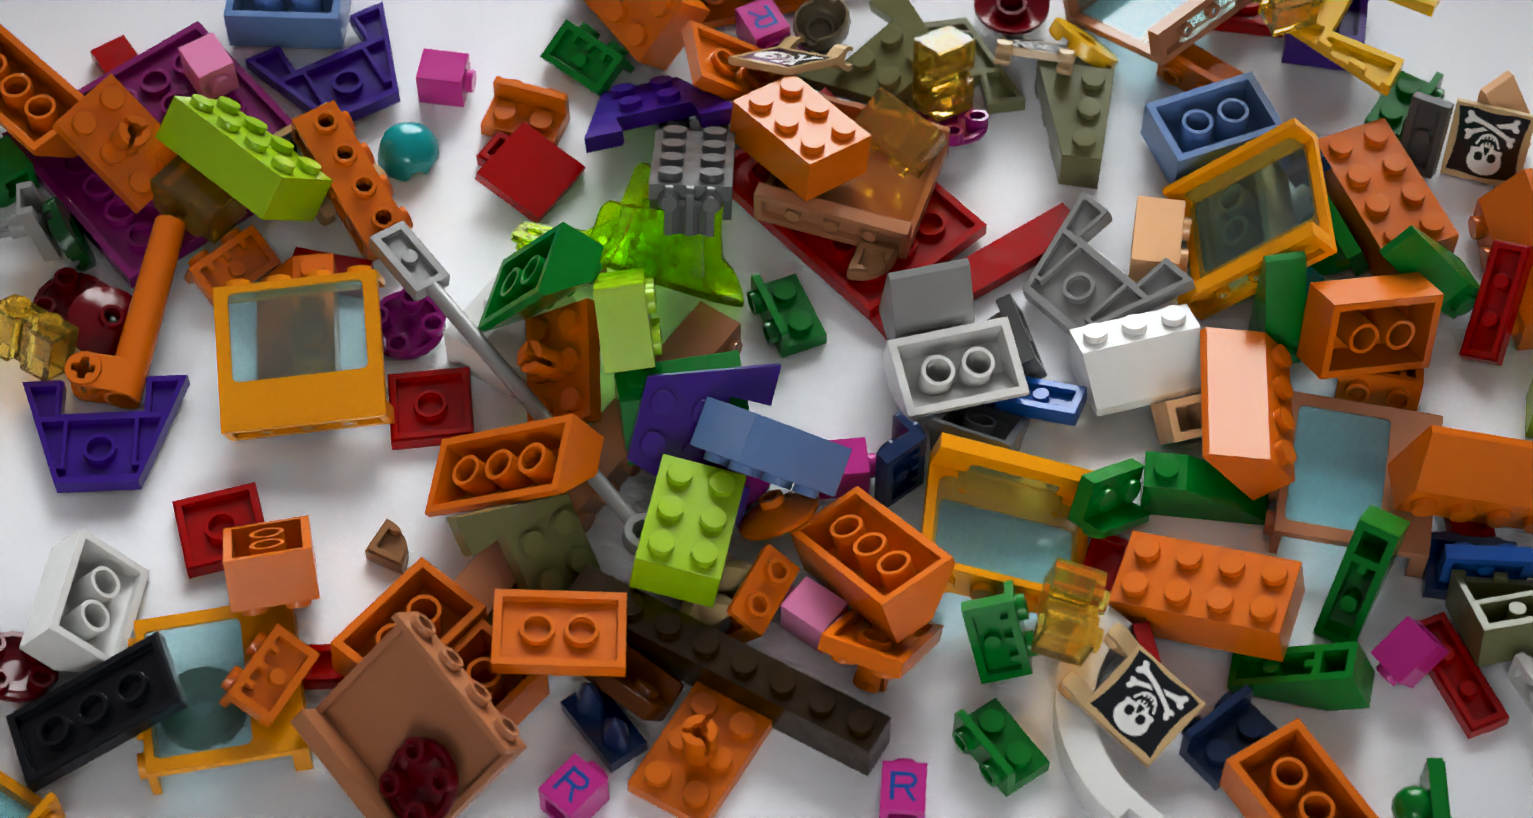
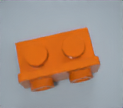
M1192 44L1164 66L1158 64L1156 73L1167 84L1175 86L1184 92L1244 74L1196 44Z
M496 76L493 81L494 97L480 124L481 134L493 137L498 131H501L510 136L524 121L555 145H558L570 120L568 95L553 88H543L523 83L517 79Z
M252 224L243 231L236 227L219 240L222 245L213 252L209 253L207 249H204L187 262L190 267L184 279L188 284L194 282L214 308V287H223L226 281L233 279H246L250 283H256L280 266L282 261Z
M1424 368L1338 377L1334 398L1417 411L1424 384Z
M771 544L762 547L727 608V613L730 615L729 620L732 623L725 634L743 643L763 636L801 569Z
M276 624L267 634L262 631L256 634L244 651L250 656L249 660L242 669L235 665L220 685L226 691L218 702L220 705L226 708L230 703H233L266 728L274 722L320 656L317 651L279 624Z

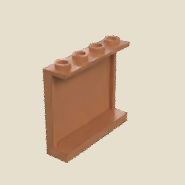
M818 92L871 135L866 173L805 202L770 172L766 183L759 182L754 192V219L853 246H858L859 241L862 240L898 250V258L906 260L949 153L950 127L939 125L932 121L904 116L898 112H889L866 106L859 102L831 97Z
M417 611L395 613L391 618L396 625L316 708L301 710L290 723L365 818H400L389 802V797L383 796L380 792L379 778L384 771L388 770L395 751L403 745L407 738L422 736L436 739L449 750L456 763L459 779L457 798L450 813L445 818H457L527 746L520 739V732L516 724L508 717L501 715L490 702L492 697L489 691L479 682L473 681L463 669L464 663L461 657L453 649L445 647L436 636V628L431 620Z

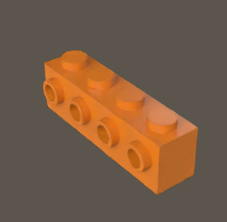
M332 100L293 118L291 137L301 154L321 165L320 171L333 180L326 196L334 205L337 215L363 259L374 262L378 258L368 247L369 237L401 221H404L411 229L413 228V222L404 206L398 208L392 198L394 191L386 175L382 174L379 176L373 166L375 160L369 146L365 142L360 144L355 136L356 128L350 114L346 110L341 112L335 100Z

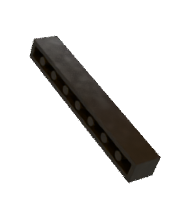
M586 564L568 591L626 592V642L680 681L692 687L697 681L773 720L774 729L866 776H869L890 742V716L636 588L628 587V584Z

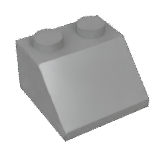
M968 258L887 274L878 308L887 340L975 322L971 270Z

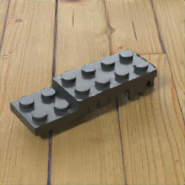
M689 117L658 123V129L655 132L649 178L648 200L649 217L657 218L658 208L665 211L664 235L680 233L685 236L701 234L706 235V237H714L715 213L722 208L723 202V220L732 219L736 143L735 132H730L731 123L704 128L698 120H689Z

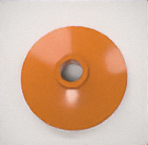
M780 489L768 491L761 495L758 499L759 503L744 515L743 520L738 525V531L741 537L751 541L781 536L808 521L816 513L819 501L817 497L813 499L793 491L782 493Z

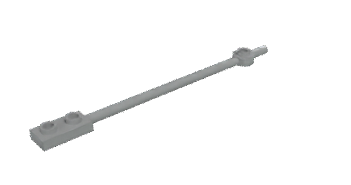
M404 221L398 222L369 237L368 247L411 298L417 302L429 296L535 421L554 417L445 291L444 287L448 286L450 282V274ZM598 469L597 475L587 480V482L624 524L622 534L623 546L630 554L635 556L639 544V539L637 538L641 537L647 513H636Z

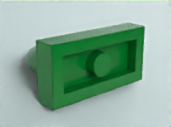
M1328 196L1337 253L1311 265V267L1322 276L1337 274L1351 268L1354 275L1358 277L1370 270L1369 265ZM1315 211L1312 214H1310L1302 224L1313 219L1315 216Z

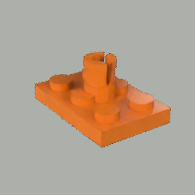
M689 20L681 29L692 84L704 92H710L724 100L733 102V100L787 76L728 65L729 56L762 50V48L693 20Z
M111 73L52 125V128L135 214L139 213L190 166L188 162L155 138L161 124Z
M585 298L526 319V342L518 352L517 364L521 367L520 370L527 374V386L554 417L574 413L586 424L601 420L600 349L594 300ZM527 412V422L535 421Z
M494 589L491 673L625 677L627 593Z
M851 608L821 634L817 650L829 654L830 658L837 663L844 665L857 664V670L852 680L854 682L853 685L870 693H879V691L883 693L887 689L888 680L896 678L900 680L940 642L944 626L930 621L915 631L914 634L896 644Z
M697 681L627 782L628 791L677 818H714L773 729V720Z

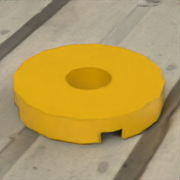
M1056 17L1050 25L1049 34L1056 41H1060L1062 37L1068 40L1066 43L1068 45L1067 48L1075 50V55L1091 66L1114 69L1119 62V58L1110 49L1074 24Z

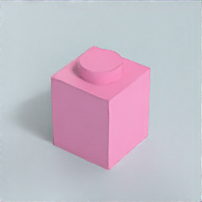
M213 32L178 48L184 74L199 95L215 99L239 88L234 62Z
M806 576L797 587L791 586L781 602L779 606L780 627L820 654H823V652L817 650L820 636L848 612V602Z

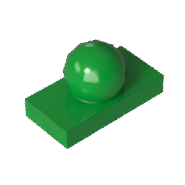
M1427 758L1420 775V787L1414 785L1407 786L1395 794L1391 803V812L1394 818H1451L1446 765L1443 758Z

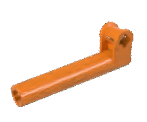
M159 215L154 220L115 356L79 351L67 359L64 372L67 379L71 382L74 396L79 400L113 405L123 409H137L140 407L186 231V224L181 219L170 215Z

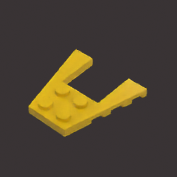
M1261 0L1258 10L1260 15L1378 92L1388 96L1402 71L1405 59L1335 32L1353 0ZM1441 0L1388 1L1432 17Z

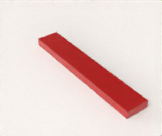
M1063 202L965 257L968 258L970 263L973 301L1038 264L1070 212ZM878 309L871 315L870 322L887 340Z

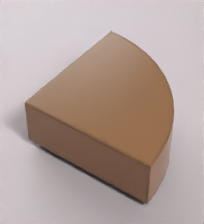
M860 240L847 269V279L865 281L884 275L895 265L898 259V250Z
M386 519L365 549L366 558L403 574L409 561L407 542L400 528L391 520Z

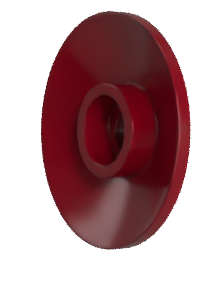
M974 0V11L979 21L990 30L1006 35H1020L1037 29L1047 19L1050 8L1049 0Z
M110 286L93 287L79 294L72 302L66 318L68 334L74 345L80 351L115 356L132 295L124 290ZM104 314H110L117 319V322H108L105 319Z

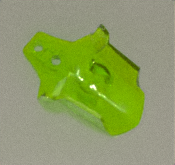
M641 162L635 167L621 202L614 200L606 201L601 206L593 227L587 230L577 229L604 245L599 260L602 263V269L610 268L621 271L644 267L646 278L654 277L656 285L719 304L743 307L744 296L739 279L732 266L723 258L722 223L724 202L722 208L715 213L714 237H706V235L701 234L685 236L680 233L664 235L665 211L660 208L649 207L651 165L646 162ZM523 221L513 230L511 241L516 243L515 249L519 250L555 226Z

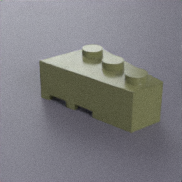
M1037 59L1034 90L1036 98L1039 99L1042 122L1047 130L1049 149L1058 184L1098 189L1115 70L1074 64L1072 74L1068 76L1055 74L1058 62Z
M1452 569L1445 606L1476 666L1480 667L1513 661L1514 656L1520 652L1533 657V580L1508 579V573L1493 572L1492 578L1466 576V570Z

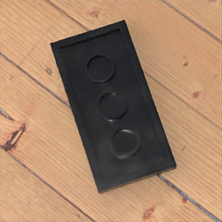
M157 631L7 715L6 720L26 786L36 793L189 706L166 639Z

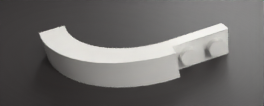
M1099 597L1088 608L1073 629L1059 664L1053 701V734L1059 762L1071 790L1091 818H1167L1128 785L1110 761L1102 745L1096 722L1080 707L1064 698L1057 689L1062 679L1069 672H1075L1094 693L1104 673L1112 661L1119 655L1104 643L1103 639L1108 630L1114 624L1121 623L1131 632L1132 623Z

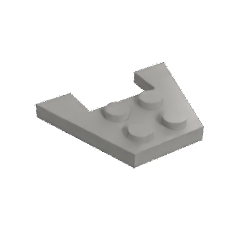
M1084 190L1022 288L1024 297L1069 335L1070 329L1083 327L1091 323L1119 319L1131 314H1141L1195 289L1194 280L1167 258L1162 260L1139 282L1135 283L1090 246L1088 242L1113 220L1111 213Z

